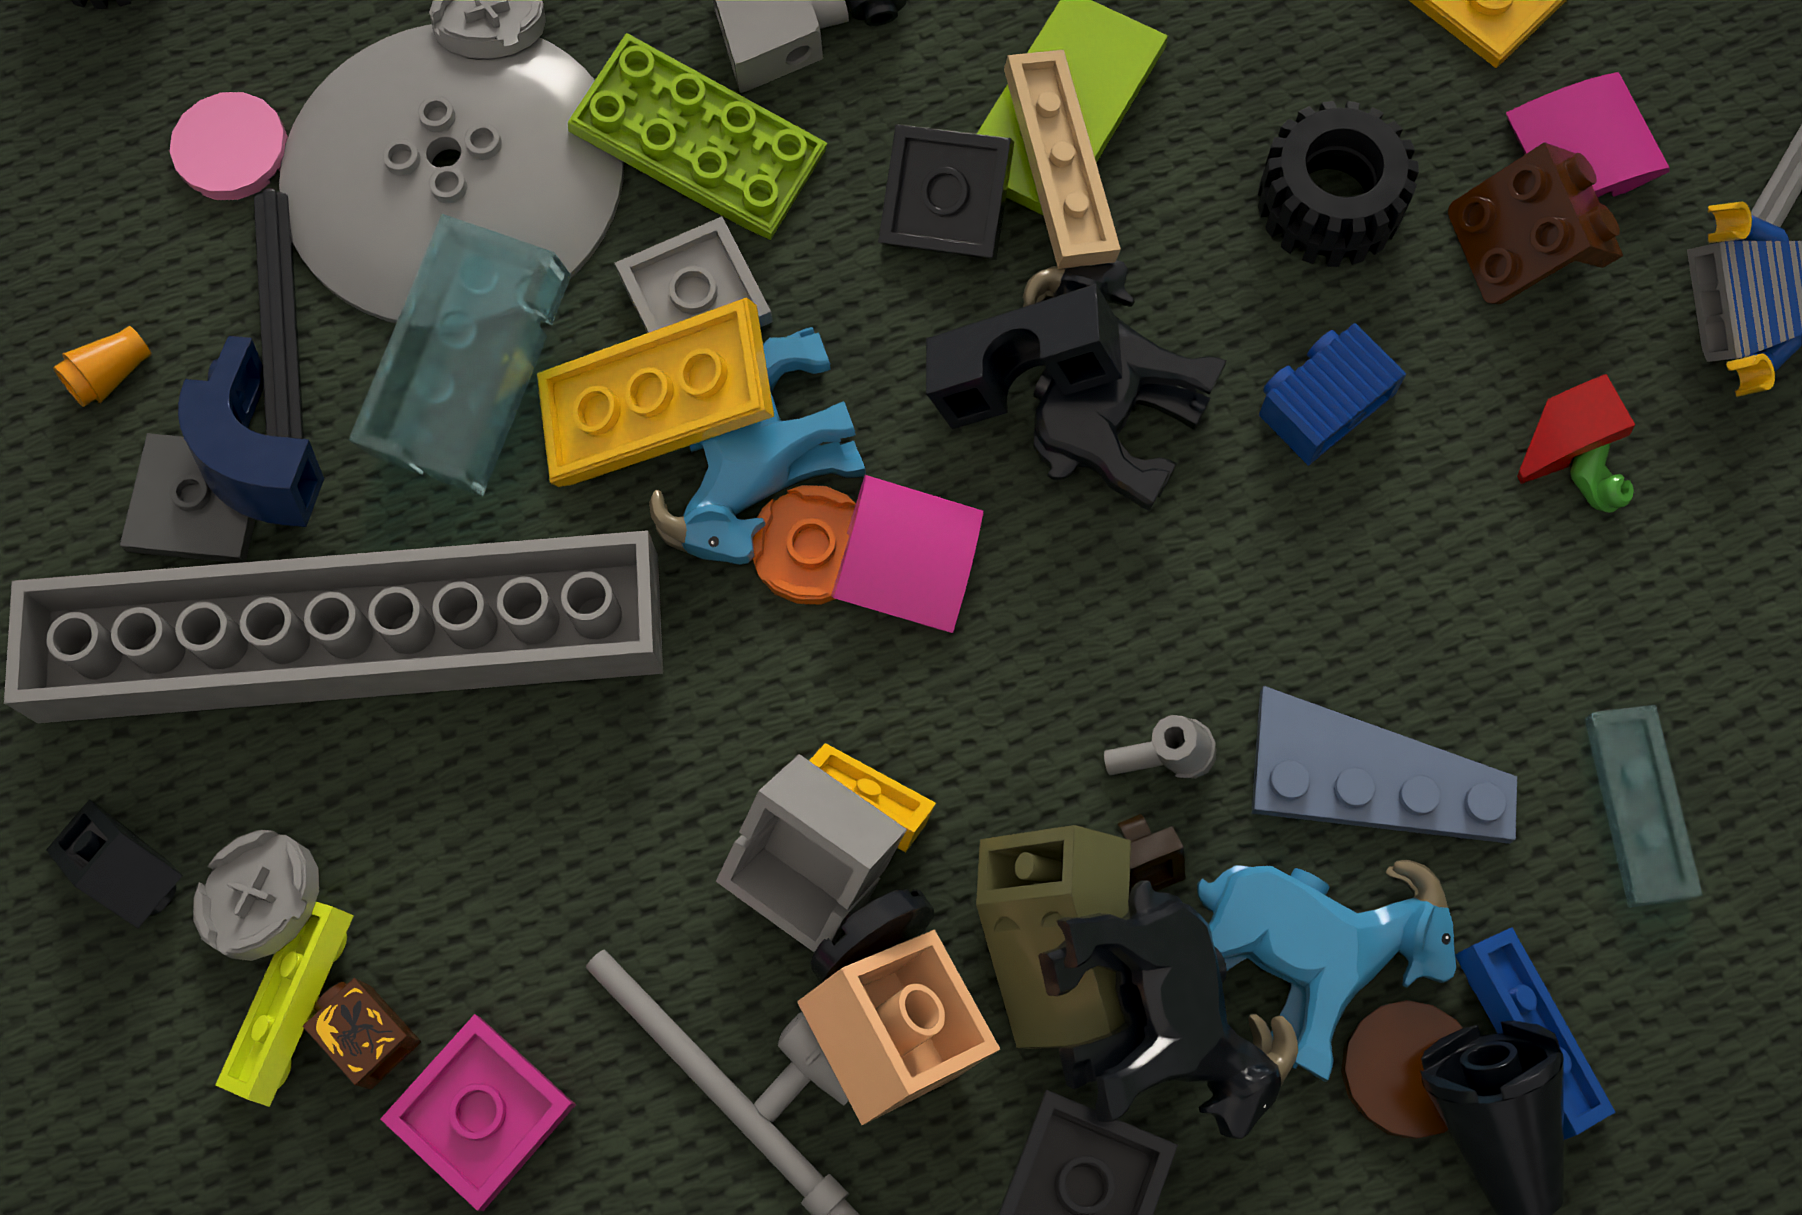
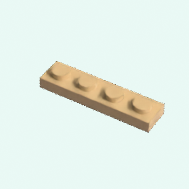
M1064 50L1008 55L1004 72L1058 269L1116 262L1121 248Z

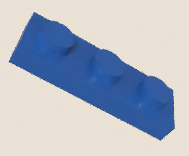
M1513 927L1455 954L1470 987L1476 993L1498 1034L1503 1033L1502 1021L1538 1024L1555 1033L1564 1057V1140L1580 1134L1615 1113L1613 1106Z

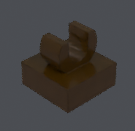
M1142 814L1117 823L1122 837L1131 840L1129 896L1131 889L1141 880L1150 881L1152 889L1156 892L1186 879L1184 847L1173 826L1152 834Z

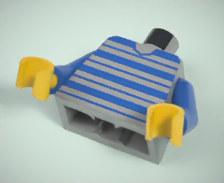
M1743 201L1708 206V213L1711 212L1715 216L1716 231L1715 233L1708 234V242L1719 243L1687 249L1702 351L1707 362L1737 359L1726 363L1728 371L1736 370L1740 378L1739 389L1735 390L1736 397L1770 390L1775 382V372L1802 346V241H1789L1788 235L1783 228L1752 215L1750 208Z

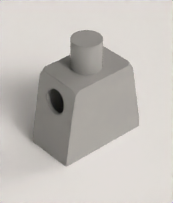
M712 0L740 93L759 87L822 60L823 51L820 29L849 22L845 0Z

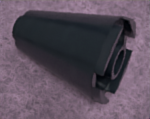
M1502 1021L1503 1033L1481 1036L1478 1025L1462 1028L1440 1038L1424 1051L1421 1058L1424 1071L1420 1070L1422 1084L1494 1212L1497 1215L1554 1214L1562 1206L1564 1200V1057L1555 1033L1538 1024Z

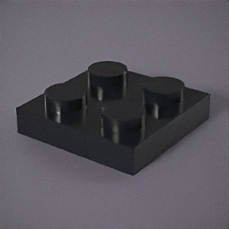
M896 124L878 243L888 246L997 260L1015 142L1011 138Z

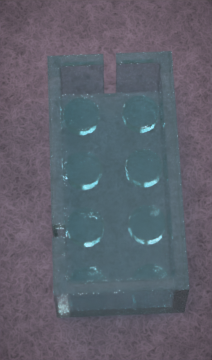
M441 214L349 441L375 458L419 474L425 472L433 479L483 496L547 338L546 333L539 324L543 321L552 325L572 276L555 252Z

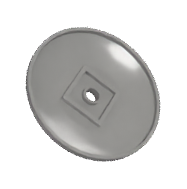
M432 24L399 32L364 48L347 59L316 88L297 116L285 144L280 168L279 189L280 192L286 193L288 196L292 242L300 257L314 276L329 291L347 304L376 318L409 327L445 329L475 326L505 318L540 302L562 287L591 258L604 239L614 219L621 197L624 180V162L568 132V120L595 80L568 53L540 37L531 46L513 55L493 59L468 58L452 53L439 44L434 35ZM454 149L461 152L458 161L451 166L440 168L432 165L434 157L441 151Z

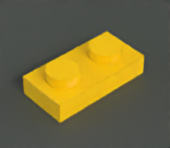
M826 743L809 760L905 827L907 831L897 847L904 852L908 850L923 830L935 808L936 803Z

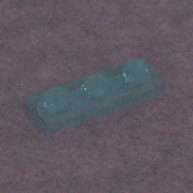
M1656 705L1592 712L1585 718V723L1628 907L1694 900L1702 896Z

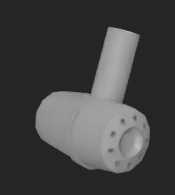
M1170 715L1157 723L1152 732L1151 742L1105 750L1104 760L1109 775L1164 765L1175 773L1177 778H1198L1208 773L1214 765L1217 749L1215 747L1216 742L1208 727L1196 719Z
M800 1012L782 1031L778 1042V1047L790 1059L791 1063L754 1103L758 1112L771 1122L777 1119L810 1081L843 1106L849 1101L803 1012Z

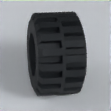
M1334 101L1321 102L1318 112H1315L1309 106L1298 112L1296 121L1288 119L1281 126L1278 137H1274L1260 180L1258 196H1261L1258 210L1260 218L1269 216L1265 229L1271 238L1279 233L1284 235L1280 247L1291 254L1297 246L1305 250L1302 261L1314 264L1317 255L1327 256L1326 267H1339L1343 256H1349L1351 265L1363 262L1368 250L1375 256L1384 249L1388 238L1390 240L1393 239L1414 195L1419 165L1418 161L1411 160L1415 152L1411 140H1400L1403 129L1395 121L1389 124L1381 120L1383 112L1372 107L1370 112L1367 113L1359 110L1360 103L1350 101L1346 102L1345 108H1337ZM1322 169H1334L1345 172L1361 184L1365 194L1355 197H1339L1329 194L1312 181L1309 173Z

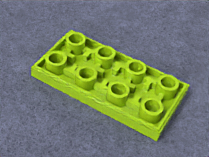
M1060 0L1027 53L1064 50L1097 163L1165 50L1168 35L1092 0ZM1007 84L977 134L1011 138L1015 142L1006 198L1043 215Z
M628 33L625 34L568 120V132L730 221L769 240L772 239L827 148V142Z

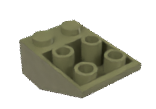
M1076 825L980 839L976 906L1017 1048H1061L1106 1035L1125 1023L1115 988L1116 972L1096 966L1086 971L1078 985L1067 994L1058 997L1048 996L1038 955L1057 948L1065 941V936L1057 924L1059 919L1097 913L1111 914L1123 918L1128 913L1131 840Z

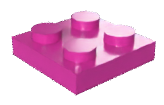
M474 1014L382 1116L381 1120L477 1211H484L576 1104L481 1017Z

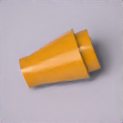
M128 326L118 333L62 353L64 360L55 365L53 369L74 399L81 406L85 407L95 399L102 403L142 361L152 354L140 335L131 326Z

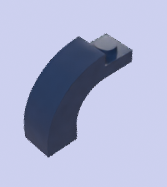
M228 336L219 358L215 359L210 365L208 381L184 380L178 402V418L184 439L207 485L227 506L243 515L263 522L307 527L325 479L309 439L263 435L248 429L264 388L263 365L252 338Z

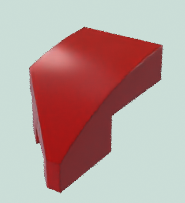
M1607 374L1582 383L1547 400L1517 475L1521 484L1568 468L1573 457L1630 436L1635 423Z

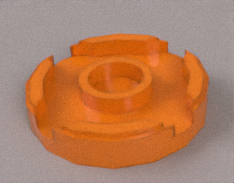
M801 485L787 490L788 494L780 496L776 501L772 499L761 509L757 517L763 518L766 523L753 537L754 557L752 560L758 576L775 595L796 604H824L835 600L831 594L848 542L849 535L847 531L856 503L848 495L827 486Z

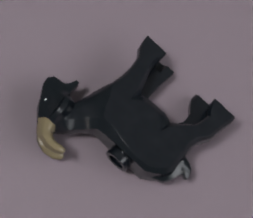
M1118 260L1113 263L1058 269L1057 266L1041 270L1028 280L1023 294V307L1097 284L1108 304L1115 303L1132 307L1135 301L1124 287L1128 268L1124 262ZM1117 318L1120 333L1122 379L1064 396L1047 368H1045L1033 394L1034 398L1040 400L1034 418L1033 447L1039 458L1051 468L1047 476L1052 480L1066 479L1075 472L1077 467L1090 468L1102 476L1109 488L1130 499L1141 508L1151 511L1157 497H1161L1177 463L1161 457L1149 460L1133 457L1121 444L1117 435L1125 426L1135 404L1155 408L1195 430L1211 399L1203 394L1196 393V389L1210 395L1225 368L1227 360L1210 356L1190 359L1157 346Z
M1141 880L1131 889L1128 899L1129 912L1123 918L1111 914L1097 913L1081 917H1064L1057 920V924L1065 936V941L1057 948L1038 955L1048 996L1058 997L1067 994L1078 985L1086 971L1096 966L1116 972L1115 988L1125 1023L1106 1035L1082 1043L1061 1047L1059 1050L1068 1087L1076 1089L1088 1082L1097 1080L1098 1098L1095 1107L1098 1121L1113 1122L1129 1110L1138 1094L1162 1082L1172 1080L1185 1082L1207 1081V1087L1213 1093V1096L1198 1107L1199 1112L1210 1113L1215 1117L1221 1135L1232 1139H1242L1248 1135L1257 1121L1276 1101L1280 1088L1296 1061L1298 1041L1292 1025L1282 1015L1273 1017L1271 1020L1272 1037L1266 1022L1257 1014H1251L1248 1021L1253 1036V1044L1238 1036L1228 1025L1222 986L1227 974L1226 963L1221 952L1214 946L1210 926L1204 918L1190 905L1182 903L1179 897L1165 892H1155L1151 887L1150 881Z

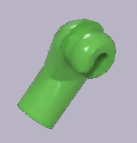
M1611 443L1575 456L1570 470L1571 479L1590 506L1607 513L1627 506L1631 502L1634 492L1630 480L1624 481L1625 477L1621 474L1613 475L1605 465Z

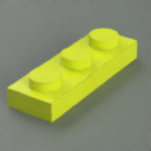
M315 902L311 917L296 938L273 955L215 1084L216 1086L247 1100L270 1107L277 1089L288 1078L292 1064L291 1058L303 1033V1025L316 1014L313 1008L320 998L319 994L333 962L340 957L345 948L347 930L354 915L333 906Z

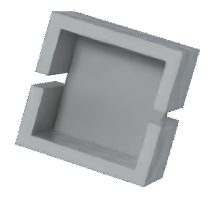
M798 754L758 791L739 831L742 835L734 842L716 882L815 952L824 939L827 940L829 938L833 945H835L845 934L841 926L847 922L846 919L866 906L881 879L879 876L888 866L907 829Z

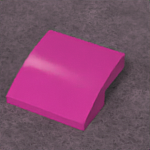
M1619 72L1569 85L1506 112L1507 120L1524 154H1527L1544 142L1573 153H1581L1589 161L1596 174L1597 182L1592 186L1597 198L1608 192H1611L1613 197L1629 192L1670 172L1669 165Z
M865 475L847 531L849 538L831 596L838 600L953 633L973 563L983 510Z

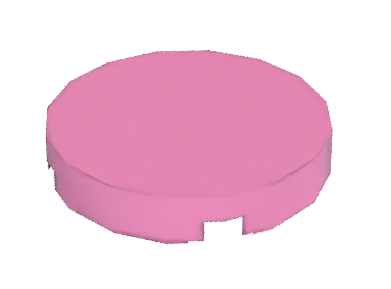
M222 92L199 100L182 114L172 131L169 152L176 171L194 190L214 200H239L260 192L271 183L269 179L275 175L277 169L280 171L288 136L277 112L263 99L244 92Z

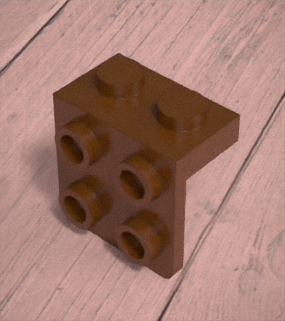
M1544 142L1450 204L1448 208L1449 218L1482 297L1486 302L1502 304L1573 261L1604 268L1623 257V253L1615 238L1620 234L1619 225L1612 212L1605 205L1600 204L1592 186L1597 182L1596 174L1589 161L1581 153H1573Z

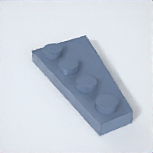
M1263 686L1261 688L1252 814L1509 844L1516 840L1517 776L1269 687Z

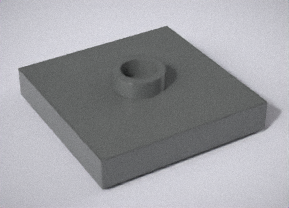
M147 433L120 547L126 552L232 563L246 562L256 519L230 508L212 492L204 480L184 437Z

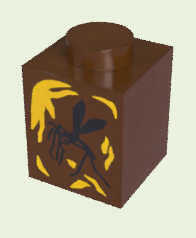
M353 978L348 984L345 982L338 983L326 991L314 1005L313 1010L316 1014L303 1025L304 1029L354 1085L370 1090L421 1043L420 1039L370 985L356 978Z

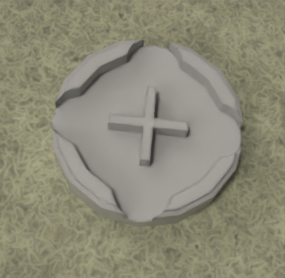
M433 0L429 11L432 29L437 42L448 51L468 58L493 59L513 55L531 46L543 34L546 22L542 0Z
M258 830L236 838L216 854L207 866L213 871L208 876L205 885L199 882L194 895L193 921L201 939L231 959L253 961L275 954L296 938L312 915L319 893V870L310 851L287 835H280L274 831Z

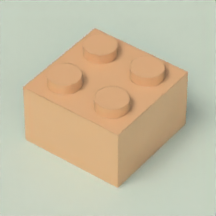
M935 929L841 968L797 1001L861 1125L950 1082L1000 1050Z

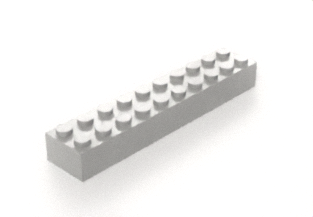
M636 531L12 581L4 704L36 723L663 674L658 554L649 532Z

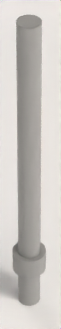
M606 950L600 951L588 962L586 969L805 1197L801 1204L811 1215H860L845 1200L849 1193L831 1174L823 1177L790 1141L758 1112L754 1104Z

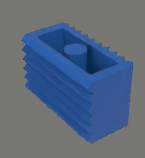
M1356 323L1352 324L1340 335L1334 330L1327 332L1308 351L1307 356L1310 359L1303 366L1298 367L1296 371L1289 365L1284 367L1263 388L1266 397L1259 416L1308 466L1396 395L1406 376V373Z

